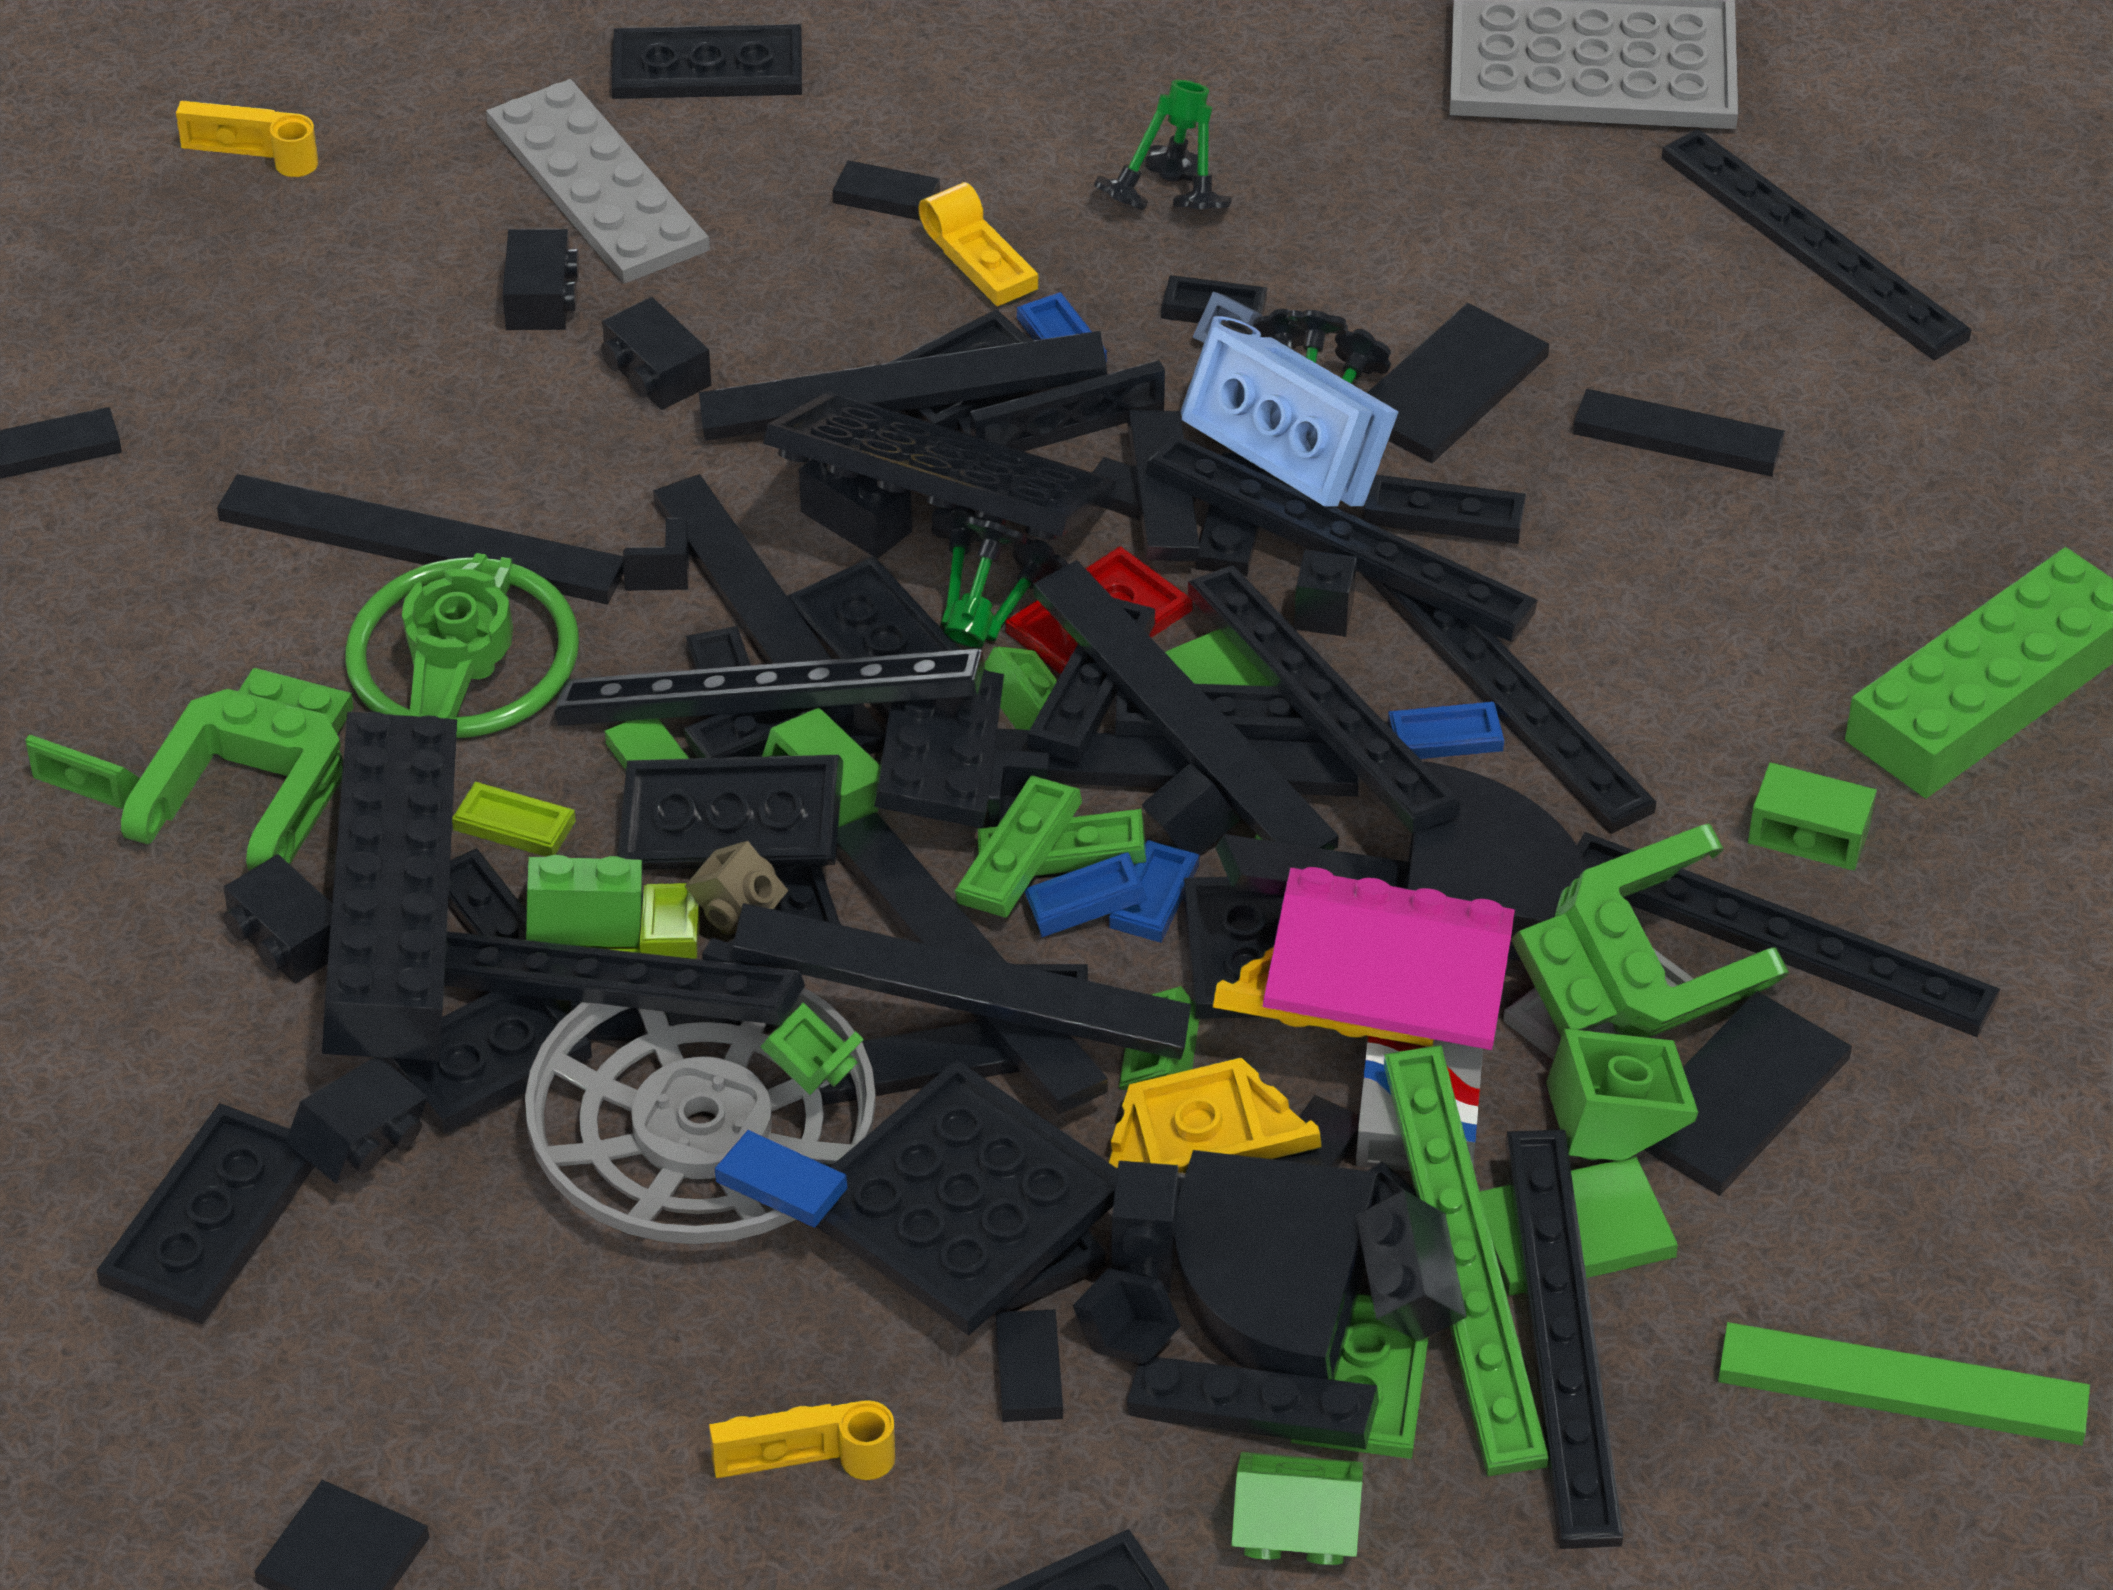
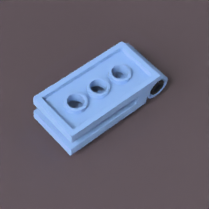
M1215 316L1212 319L1180 410L1181 420L1325 507L1338 506L1340 500L1350 506H1364L1398 415L1397 410L1271 337H1261L1260 331L1251 325L1223 316Z

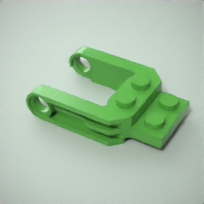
M253 668L239 691L225 689L191 700L127 798L121 818L123 837L144 844L152 843L165 821H172L214 754H218L228 761L288 776L252 833L247 849L246 863L250 871L279 854L290 864L342 781L343 767L341 763L343 759L339 751L341 745L337 734L347 720V712H351L354 708L352 693Z
M1711 824L1695 827L1584 870L1579 878L1572 881L1571 885L1561 892L1555 913L1556 917L1520 930L1511 938L1561 1037L1564 1029L1587 1031L1610 1022L1613 1023L1615 1031L1621 1034L1650 1038L1746 999L1756 991L1762 992L1789 975V971L1777 948L1774 947L1675 987H1670L1667 984L1665 971L1629 902L1623 897L1669 880L1680 869L1708 855L1713 859L1722 853L1724 849Z

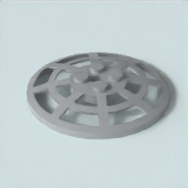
M806 988L802 990L791 1012L793 1013L802 1003H805L845 1042L854 1033L848 1021L824 999ZM581 1002L564 1017L542 1044L530 1069L525 1094L527 1130L536 1160L549 1181L571 1204L595 1220L627 1234L660 1242L687 1244L734 1241L766 1233L796 1220L777 1210L766 1213L758 1201L722 1184L720 1186L726 1194L724 1197L708 1199L672 1197L684 1178H716L715 1167L747 1130L817 1162L834 1164L872 1132L876 1107L873 1070L864 1045L861 1042L851 1053L858 1063L849 1072L856 1086L858 1103L856 1131L852 1143L819 1142L824 1119L822 1096L819 1089L824 1088L830 1083L825 1080L809 1095L791 1077V1080L766 1090L760 1079L746 1068L754 1052L762 1054L776 1063L760 1047L769 1037L762 1034L766 1026L765 1023L742 1021L741 1025L737 1026L726 1023L699 1022L669 1026L663 1011L638 1009L647 1034L636 1038L618 1049L595 1071L567 1056V1054L593 1028L617 1013L629 1009V1007ZM693 1042L731 1044L724 1059L715 1057L684 1059L678 1047L679 1044ZM655 1052L661 1068L652 1073L638 1090L615 1081L630 1065ZM555 1074L585 1090L579 1115L583 1143L549 1146L545 1133L544 1110L548 1089ZM803 1099L806 1122L802 1139L771 1133V1112ZM603 1100L632 1112L633 1134L600 1140L597 1121L600 1105ZM701 1111L710 1112L716 1116L707 1123H694L687 1119L690 1115ZM642 1154L661 1171L647 1189L626 1177L611 1160ZM592 1163L597 1172L612 1187L629 1198L638 1201V1203L628 1215L603 1205L577 1188L561 1172L559 1166ZM735 1209L742 1219L732 1223L702 1226L653 1222L662 1210L676 1213L705 1214Z

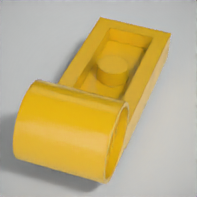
M180 101L176 111L181 148L272 157L274 158L276 170L288 177L308 175L318 166L314 124L307 116L275 112V110Z
M963 182L919 202V216L927 234L997 307L1038 289V273L983 219L981 201L970 184Z
M858 1401L831 1406V1404L814 1407L798 1406L784 1412L755 1417L739 1416L725 1422L709 1424L711 1455L716 1478L840 1457L841 1465L849 1475L861 1480H874L886 1475L895 1463L894 1418L886 1406L875 1401Z

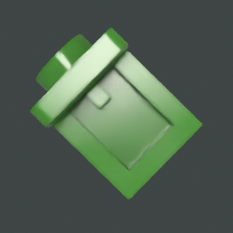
M802 1003L760 1047L811 1095L825 1080L835 1087L855 1067L858 1061L851 1053L864 1039L855 1031L844 1042L805 1003Z

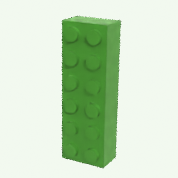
M2064 547L1855 694L1851 700L1845 741L1927 799L2113 664V579L2067 547Z

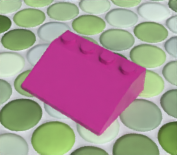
M1290 867L1262 1007L1492 1050L1515 909L1502 907L1499 903L1488 899L1467 901L1446 897L1442 892L1429 888L1414 891L1392 887L1385 881L1376 878L1355 880L1334 876L1331 872L1322 868L1309 867L1301 870Z

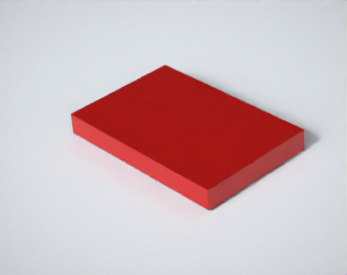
M1121 546L1085 568L1113 598L1155 609V625L1149 634L1151 638L1192 611L1193 601L1188 595ZM1038 600L1005 621V632L1028 650H1035L1042 661L1059 674L1062 673L1078 643Z

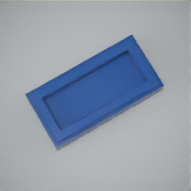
M1061 292L1017 307V320L1034 341L1092 332ZM1104 348L1105 360L1107 362V350Z
M1494 702L1388 711V726L1420 759L1503 751L1504 737Z
M1147 840L1145 844L1147 862L1135 864L1147 900L1111 913L1109 916V928L1162 943L1184 898V878L1194 877L1199 867V854Z
M1129 852L1030 886L1024 891L1042 937L1147 900L1144 887Z
M750 1130L743 1134L715 1167L717 1183L814 1228L848 1188L846 1174Z

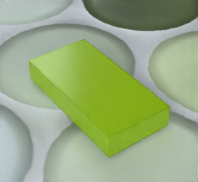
M474 782L452 817L454 831L545 857L556 855L576 822L574 809L479 782Z
M687 883L644 885L640 953L690 959L697 958L700 905L685 888Z

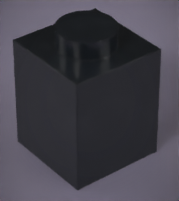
M1304 550L1296 585L1295 630L1346 637L1354 603L1357 557Z

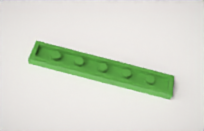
M1727 1322L1718 1378L1720 1383L2076 1445H2083L2090 1384Z

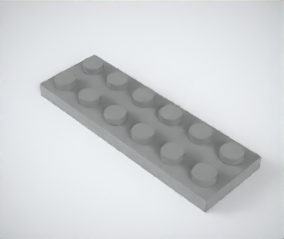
M571 79L486 110L487 124L623 284L710 250L709 236Z

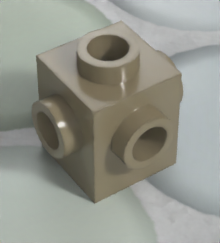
M748 841L715 850L685 885V888L704 909L708 921L726 935L736 933L743 903L775 910V906L788 892L787 888L775 875L773 866L765 858L761 857Z

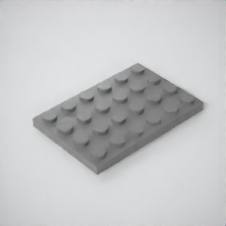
M1453 0L1450 115L1736 129L1738 120L1735 0Z

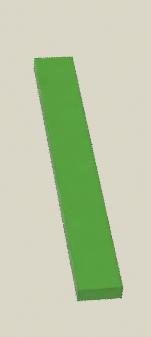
M1438 1045L1384 1054V1069L1416 1196L1446 1214L1467 1318L1449 1327L1487 1476L1547 1468L1548 1454L1442 1046Z

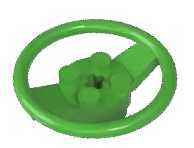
M476 553L473 558L448 559L420 566L400 575L377 591L362 607L350 628L345 649V663L352 687L361 701L372 712L419 717L431 715L439 718L457 719L456 738H469L491 734L514 726L531 717L547 705L560 692L574 669L579 648V630L569 603L548 580L527 568L513 564L510 558L501 557V560L489 559L486 554ZM510 585L525 590L546 607L556 625L558 646L550 669L531 691L518 700L486 713L457 717L471 678L483 679L491 675L495 669V663L502 659L511 646L513 623L510 604L506 595ZM403 598L405 599L402 619L414 665L410 709L397 704L378 688L370 675L367 664V646L372 631L381 617Z

